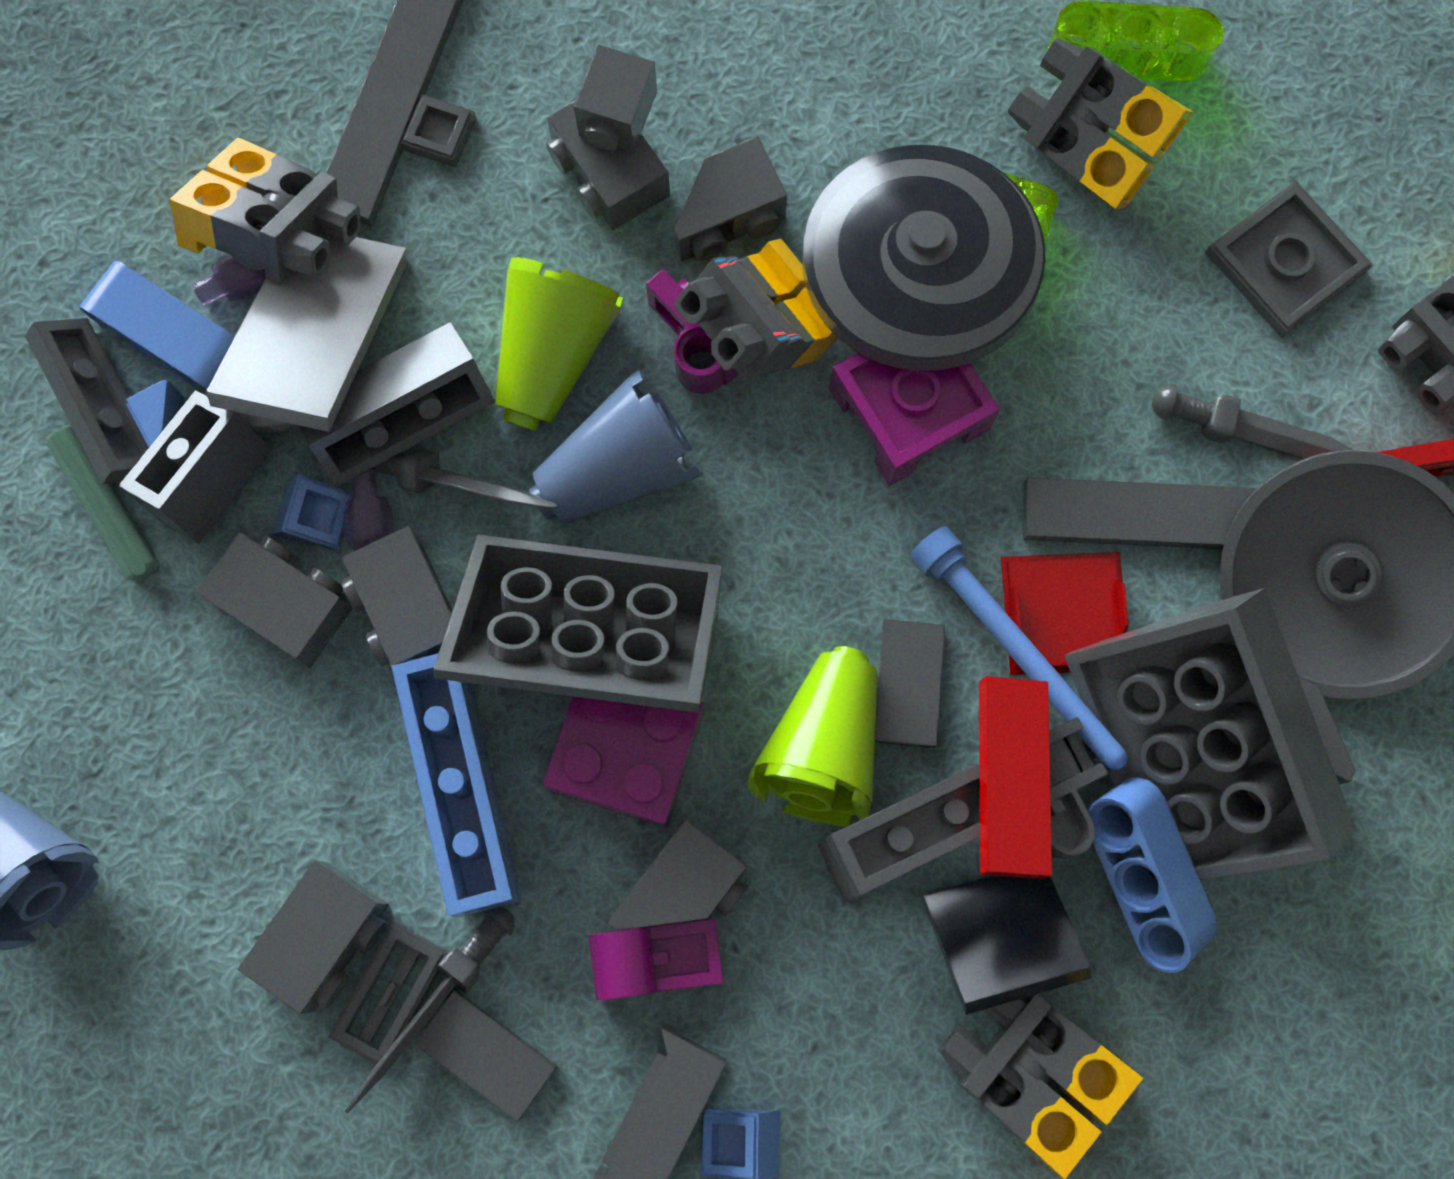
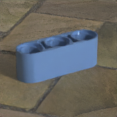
M118 261L112 263L79 306L82 312L100 326L104 327L107 324L117 332V337L148 357L153 354L163 362V367L194 387L200 385L206 390L235 338L234 335Z
M1140 777L1127 778L1092 803L1088 809L1095 827L1093 844L1140 954L1153 968L1164 973H1176L1185 969L1216 936L1217 922L1215 914L1160 789L1149 780ZM1122 809L1128 813L1132 821L1125 816ZM1147 869H1149L1155 875L1156 879L1149 873Z

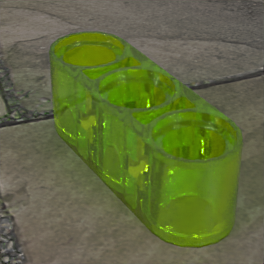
M1082 0L1074 1L1064 6L1060 11L1047 51L1054 40L1058 38L1082 49L1086 46L1096 49L1140 79L1186 82L1201 77L1207 70L1222 42L1224 30L1219 18L1209 10L1202 8ZM1069 36L1079 37L1085 42L1074 41ZM1126 40L1136 41L1141 46L1132 45ZM1183 43L1191 44V45L1194 46L1197 50L1191 49V48L1187 47L1186 45H1184Z

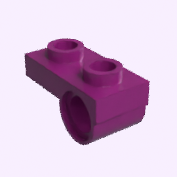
M663 268L646 283L648 304L678 335L674 345L677 378L681 385L691 392L698 394L713 392L721 385H727L739 374L735 369L724 370L717 361L706 369L693 368L686 362L692 354L697 352L711 354L712 340L699 324L686 323L674 308L675 301L688 286L689 282L681 279L677 283Z
M715 918L589 935L596 1000L625 998L724 983Z

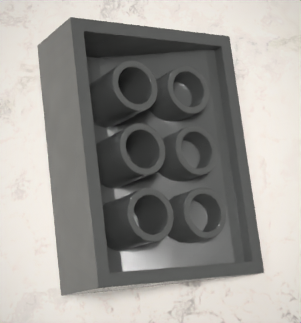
M477 535L436 660L434 678L699 713L717 625L722 565Z
M1265 588L1197 607L1065 655L1081 700L1127 753V762L1124 767L1119 770L1108 769L1114 787L1127 778L1140 777L1151 781L1160 789L1166 799L1200 881L1330 860L1355 833V825ZM1124 811L1125 816L1132 821L1128 813ZM1147 869L1149 873L1156 879L1155 875L1149 869Z

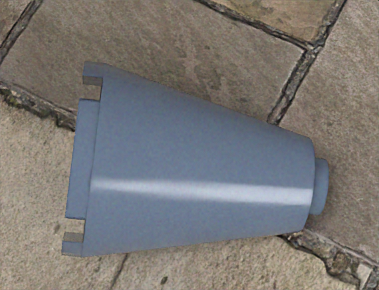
M638 370L630 375L532 473L536 485L531 487L529 492L558 505L557 509L538 507L545 518L550 519L556 515L561 522L568 523L692 481L703 474L700 462L689 467L684 459L685 451L692 450V447L659 393L656 392L653 395L648 393L645 395L639 387L649 380L642 371Z
M1 790L0 950L4 951L24 947L36 941L30 932L44 925L47 921L55 929L61 926L89 898L96 887L99 874L93 868V865L99 862L88 847Z

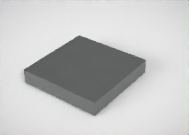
M1296 180L1212 243L1205 251L1208 257L1281 338L1364 275L1373 266L1367 257Z

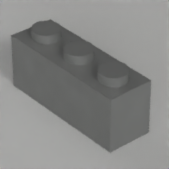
M449 322L358 370L330 432L300 426L309 448L336 488L495 403V400L474 359L452 323Z

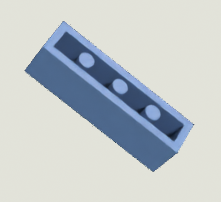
M438 654L392 665L391 667L447 913L450 917H465L523 900L472 685L465 682L435 679L434 667Z

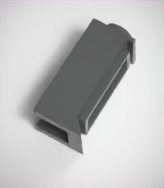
M663 1025L661 1031L667 1053L661 1050L658 1051L602 1160L610 1168L608 1169L600 1165L593 1179H668L726 1065V1059Z

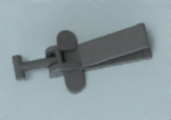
M1078 717L1049 730L1052 857L1059 859L1077 856L1090 848L1095 836V827L1077 789L1108 774L1103 763L1094 766L1092 760L1098 757L1076 733L1084 728ZM980 763L830 834L825 838L826 841L817 845L845 902L878 888L980 837Z

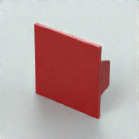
M1120 552L1001 557L1005 612L1058 673L1070 672L1065 659V655L1069 652L1128 632L1129 623ZM1009 655L1010 675L1026 674Z

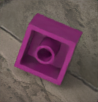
M572 696L543 786L552 793L668 829L704 715V703L701 701L699 713Z

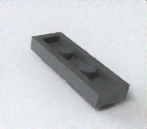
M88 318L33 322L25 337L101 484L123 481L149 447L126 405L128 403L126 399L129 396Z

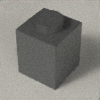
M598 45L574 105L579 136L584 137L590 144L603 150L612 151L620 148L634 153L657 94L655 62Z

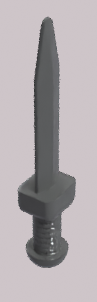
M1166 385L1158 389L1152 398L1153 411L1159 418L1166 420L1170 415L1202 425V435L1211 441L1223 443L1233 437L1302 459L1322 453L1353 450L1332 437L1241 410V399L1229 395H1221L1212 402H1207L1177 393L1178 388L1175 385Z
M416 450L408 455L399 453L370 469L399 477L401 488L420 493L433 486L434 483L505 502L546 509L558 508L556 503L520 489L440 469L439 453L429 450Z
M498 907L483 911L481 914L486 918L468 941H466L464 946L460 950L458 948L450 950L437 965L438 971L445 979L375 1065L345 1110L346 1113H349L386 1074L455 986L466 994L473 987L480 974L479 965L505 933L510 936L513 933L514 918L506 908Z

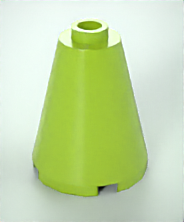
M513 257L507 269L495 405L505 409L503 421L536 432L540 421L552 424L619 314L624 297H618L619 293L599 282L565 269L562 270V273L545 270L544 275H542L541 271L544 263Z
M839 646L834 648L833 651L824 652L819 655L750 770L748 789L756 798L766 803L768 795L771 793L790 802L783 808L782 812L819 824L836 827L849 826L852 816H858L860 821L870 815L873 807L878 671L869 663V657L865 653L855 648Z

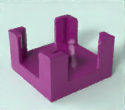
M857 353L832 368L829 390L843 413L848 411L850 404L878 449L874 463L889 487L913 474L919 460L963 436L962 440L966 444L989 431L1000 411L999 406L971 363L945 370L917 371L881 364Z

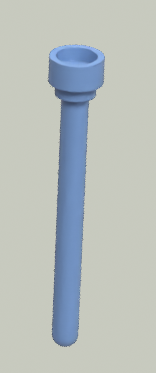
M944 526L922 540L913 550L910 558L925 576L933 575L939 582L946 580L1031 680L1048 682V700L1066 721L1076 717L1079 718L1084 728L1076 733L1105 767L1111 770H1119L1124 767L1127 762V753L964 565L966 557L961 552L963 544L947 526Z

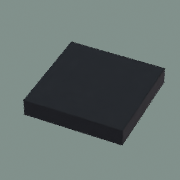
M993 875L924 895L928 917L966 1015L1091 978V965L1051 877L1037 879Z

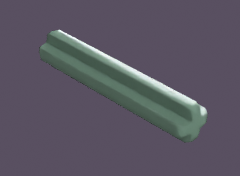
M63 426L58 431L51 433L47 437L48 448L125 577L135 583H139L153 576L160 569L159 561L112 483L101 484L72 426Z

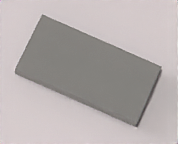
M327 237L326 240L330 241L331 258L327 268L316 279L297 271H293L281 284L266 278L206 391L210 406L330 432L407 263L406 248L358 237L348 245Z

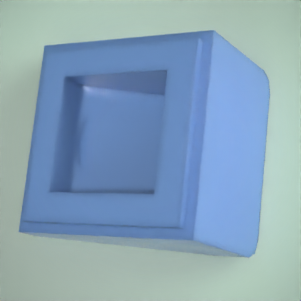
M168 380L159 381L126 399L128 402L126 405L148 447L152 445L184 405V396Z
M300 474L288 478L271 535L339 550L355 494Z
M703 1109L702 1177L721 1179H775L779 1177V1110Z

